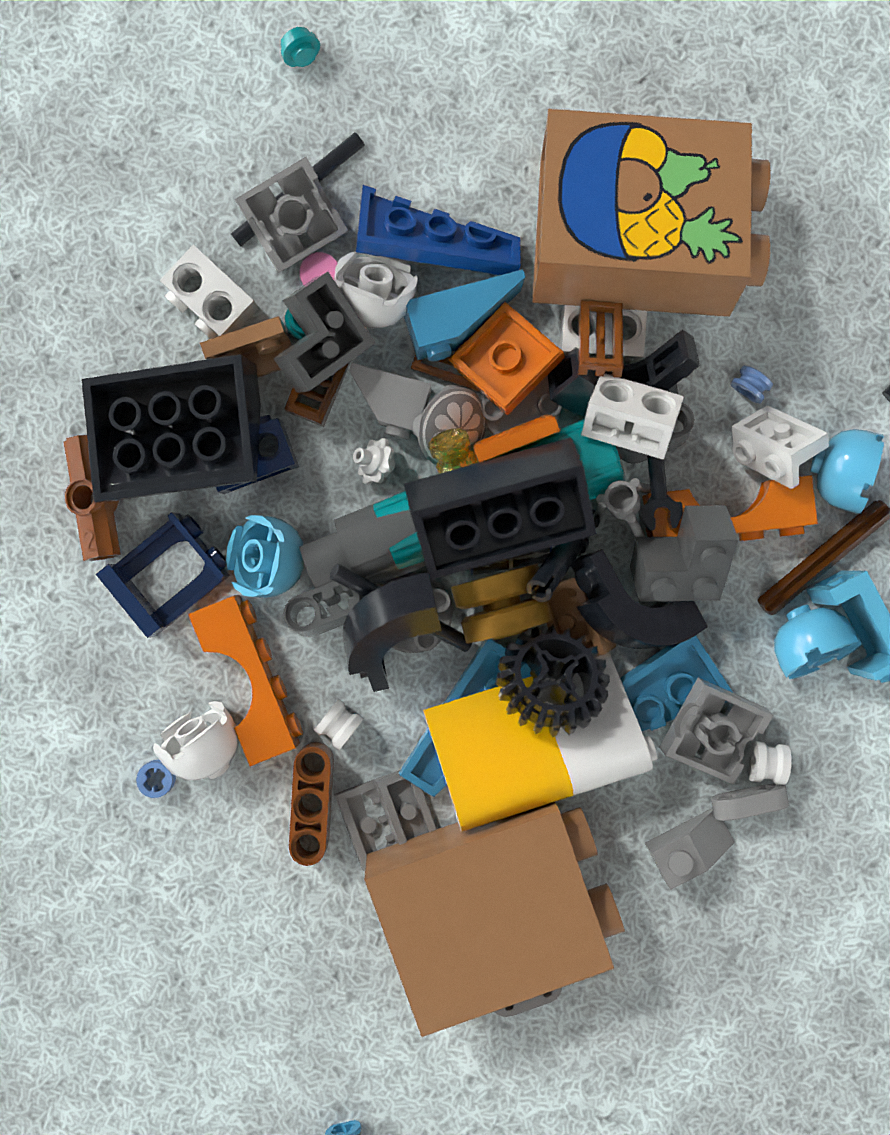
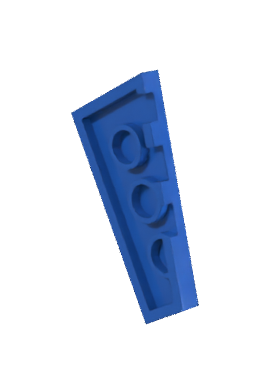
M363 185L356 253L494 275H504L519 271L521 266L520 237L470 221L465 226L456 223L449 217V213L434 209L433 213L429 214L410 207L411 200L395 195L394 200L391 201L376 196L375 188Z

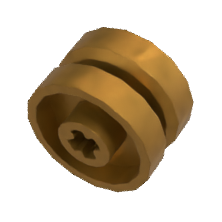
M538 564L509 570L451 587L456 607L464 610L482 606L484 610L469 615L462 620L461 626L466 643L510 637L553 620L548 601L539 602L533 598L521 601L520 595L528 593L526 589L527 583L538 571Z

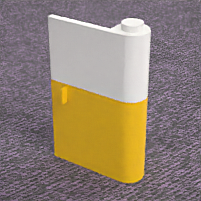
M609 652L595 658L606 660V668L603 673L610 675V683L605 688L608 690V698L604 704H601L602 710L599 716L591 717L589 726L583 729L577 725L575 732L570 735L561 727L558 735L552 738L549 728L544 726L541 732L535 735L533 728L535 724L530 721L520 727L518 721L521 714L518 712L507 715L506 708L510 701H499L498 694L502 688L500 686L423 710L461 832L653 770L652 761L657 760L654 743L650 736H643ZM576 673L572 681L577 687L575 692L582 698L584 696L583 684L578 673ZM532 676L523 679L527 688L530 687L533 681Z

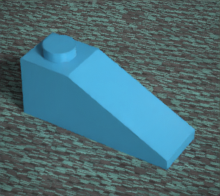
M523 269L410 299L406 305L404 319L417 361L428 358L429 361L442 360L450 356L452 351L457 350L504 302L508 304L521 292L525 280Z

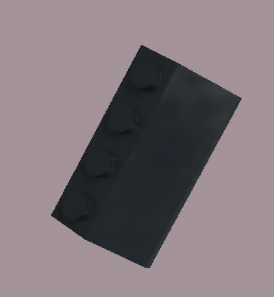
M571 437L404 483L410 514L430 580L596 535L584 466Z

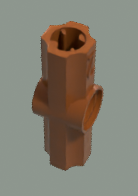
M87 435L66 438V441L63 442L70 484L65 491V503L71 513L76 514L83 561L105 560L118 557V555H121L114 511L118 507L119 500L94 503L93 501L91 503L93 491Z

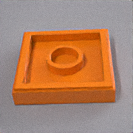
M504 302L448 360L460 374L508 416L565 356L559 347L509 304Z
M546 414L475 442L473 448L478 461L483 462L559 432L560 429L556 418Z

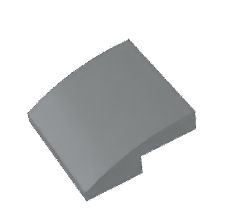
M400 770L334 794L363 871L366 868L367 854L377 851L372 835L376 830L377 823L372 817L367 816L361 794L370 797L373 805L382 803L385 815L378 817L379 822L384 823L388 821L392 830V834L385 836L387 841L386 847L397 843L401 845L406 843L408 839L437 830L423 790L400 776Z

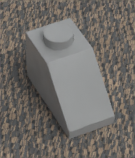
M351 362L349 371L381 426L386 427L385 434L408 440L410 433L414 434L412 425L415 418L422 414L427 406L431 384Z
M713 808L645 842V845L663 880L672 890L708 871L735 842L724 821L714 818Z

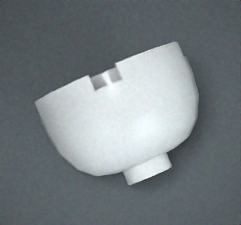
M356 252L348 253L339 259L335 268L334 281L365 328L374 329L391 326L406 315V305L410 299H414L418 282L417 276L413 277L410 274L411 266L406 261L373 255L356 258Z
M209 702L208 704L212 710L191 720L192 711L175 720L161 733L164 742L161 747L155 743L153 749L162 764L173 775L186 780H201L207 777L215 779L228 770L229 762L235 755L239 739L234 729L236 725L222 702ZM205 721L210 722L212 725L208 726Z

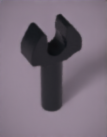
M647 455L651 497L645 505L640 506L639 518L649 531L654 530L656 522L654 512L660 507L667 511L669 528H676L683 514L682 503L673 501L667 495L664 460Z

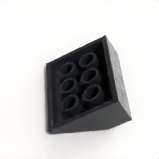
M239 354L81 379L94 503L257 481L261 408L256 364L243 355Z

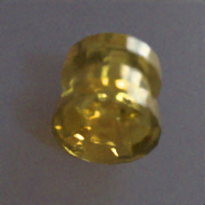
M459 428L445 430L430 440L428 448L432 457L438 460L436 463L438 474L478 463L475 453L469 449L470 438L466 430Z

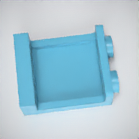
M841 570L807 588L806 591L815 604L835 606L841 604L850 623L858 634L867 655L865 658L847 667L850 674L875 681L879 680L881 683L890 681V613L868 572Z

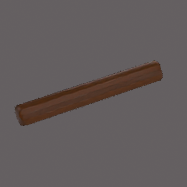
M881 500L872 502L862 513L854 517L758 598L761 608L769 615L777 614L890 519V508Z

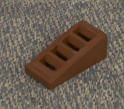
M350 362L334 373L332 381L326 379L319 384L328 389L325 395L312 390L297 393L292 388L284 410L287 413L324 427ZM302 395L320 402L319 409L317 410L300 403Z

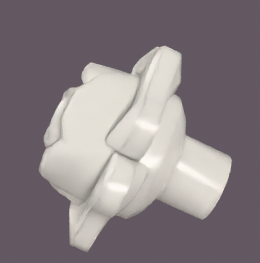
M382 438L378 441L372 439L368 442L366 449L357 448L355 450L353 461L360 464L358 474L363 476L364 484L369 485L373 482L380 484L394 470V449L389 446L388 439Z

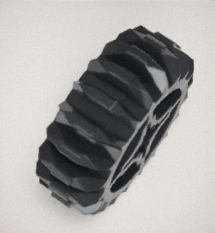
M554 625L548 627L546 634H544L536 626L532 629L530 636L522 632L517 636L515 643L510 642L504 652L505 656L500 658L498 664L499 671L501 672L497 674L496 685L502 687L498 694L499 701H510L506 708L507 715L518 712L521 714L518 721L520 727L530 721L535 724L533 727L535 735L540 733L544 726L549 728L553 738L558 735L561 727L570 735L575 732L577 725L584 729L589 726L591 717L599 716L602 710L601 704L606 702L609 695L608 690L605 688L610 683V675L603 673L606 668V660L595 659L598 654V646L591 648L584 646L586 642L585 635L575 640L571 638L570 627L563 634H557ZM525 664L531 669L530 675L533 678L532 684L528 688L525 686L521 676V667ZM576 673H578L583 684L584 696L582 698L575 692L577 687L572 681Z

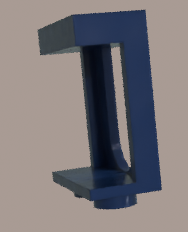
M171 512L168 515L170 520L116 564H108L95 574L147 638L157 636L230 576L225 570L227 566L226 558L215 546L208 549L199 538L204 533L203 530L189 514L182 517L179 513ZM188 541L205 562L203 570L194 580L155 610L131 579L171 546L178 542Z

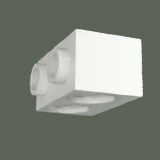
M192 245L160 280L170 290L165 297L182 313L188 308L199 317L194 324L210 339L239 330L259 309L255 301L195 245ZM190 277H202V283L198 290L191 293L185 292L184 286ZM222 303L232 305V312L225 320L214 319V310L218 305Z
M564 305L562 308L559 348L564 352V356L575 347L579 349V336L574 333L572 322L579 319L580 306ZM623 309V322L627 323L632 329V338L623 340V362L635 363L644 358L647 311ZM590 312L589 323L592 326V334L589 336V356L595 358L596 312ZM605 313V359H612V313Z
M604 373V376L599 377L589 401L581 435L664 460L684 396L623 378L612 377V375Z

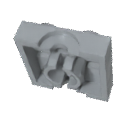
M304 157L235 199L278 273L348 232L338 211L335 210L323 191L318 176L307 157ZM278 182L285 196L276 200L269 186ZM307 232L313 243L306 249L298 238V235Z
M698 677L659 748L667 757L734 785L744 768L743 757L746 743L750 740L753 741L757 733H764L773 714L764 706ZM725 701H728L731 705L726 709L724 715L720 713V710ZM702 743L705 746V750L701 758H698L695 754Z

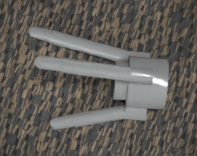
M633 478L630 482L617 481L612 483L606 489L605 494L597 496L598 504L595 509V515L599 514L601 517L607 507L614 517L627 520L635 537H645L635 515L641 506L638 492L650 494V485L641 483L638 478Z

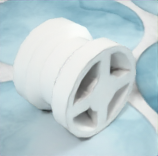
M338 699L313 731L319 736L326 735L332 740V746L339 751L364 718L359 714L348 712L345 708V703Z
M754 741L750 749L748 766L750 781L760 783L762 780L768 779L772 780L776 785H786L791 772L792 756L790 747L784 744H778L776 747H767L764 742Z

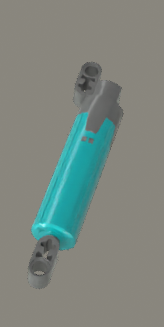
M683 402L677 420L681 422L684 429L680 432L672 433L667 452L683 445L694 425V414L690 407ZM584 419L561 428L559 432L490 459L571 437L583 463L589 498L592 500L599 494H605L606 489L612 483L625 481L624 471L620 462L621 459L626 463L636 464L646 461L647 455L582 436ZM405 491L335 519L337 532L299 547L304 564L315 588L293 597L285 605L283 614L288 627L301 636L314 637L344 625L351 609L364 597L330 579V573L336 564L344 566L376 585L426 566ZM346 592L352 598L348 600L349 607L343 610L338 603L341 602L340 595ZM322 600L329 606L328 608H326V610L330 613L329 617H327V612L325 611L324 607L320 604V601ZM305 607H313L315 610L314 620L307 626H299L297 616L300 610Z

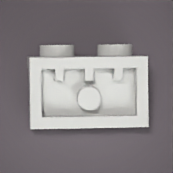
M768 405L731 426L732 450L737 462L790 489L799 485L798 466L829 447V433Z

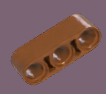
M311 742L305 745L295 757L293 766L289 852L295 862L304 866L314 865L323 858L330 837L334 757L331 749L320 742ZM314 752L322 756L325 763L324 769L316 772L308 769L304 762L306 754ZM310 793L317 795L322 801V809L318 811L307 810L302 804V796ZM303 835H313L319 841L320 848L316 851H307L302 848L299 838Z

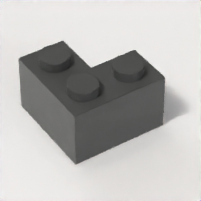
M329 272L315 277L282 300L306 336L273 359L297 393L307 392L375 344Z
M726 505L685 506L677 537H636L630 570L639 602L720 601L739 541Z

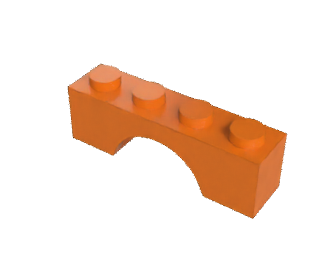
M812 475L799 476V485L793 489L775 480L762 482L758 495L752 505L741 514L731 517L735 531L739 533V540L764 539V530L779 529L780 537L805 534L804 526L818 524ZM689 489L667 491V495L673 501L682 503L683 512L685 506H700ZM651 493L642 496L643 505L647 503ZM658 507L654 512L656 520L655 529L649 531L646 528L647 537H677L682 517L677 527L670 529L667 521V511Z
M234 595L189 613V618L203 652L221 653L233 658L245 669L252 685L251 706L245 718L234 728L249 766L295 749L300 744L298 736L303 735V731L294 712L288 714L282 700L288 697L280 675L273 677L267 661L272 660L268 643L264 637L257 638L252 626L253 623L257 622V617L249 600L242 601L240 595Z

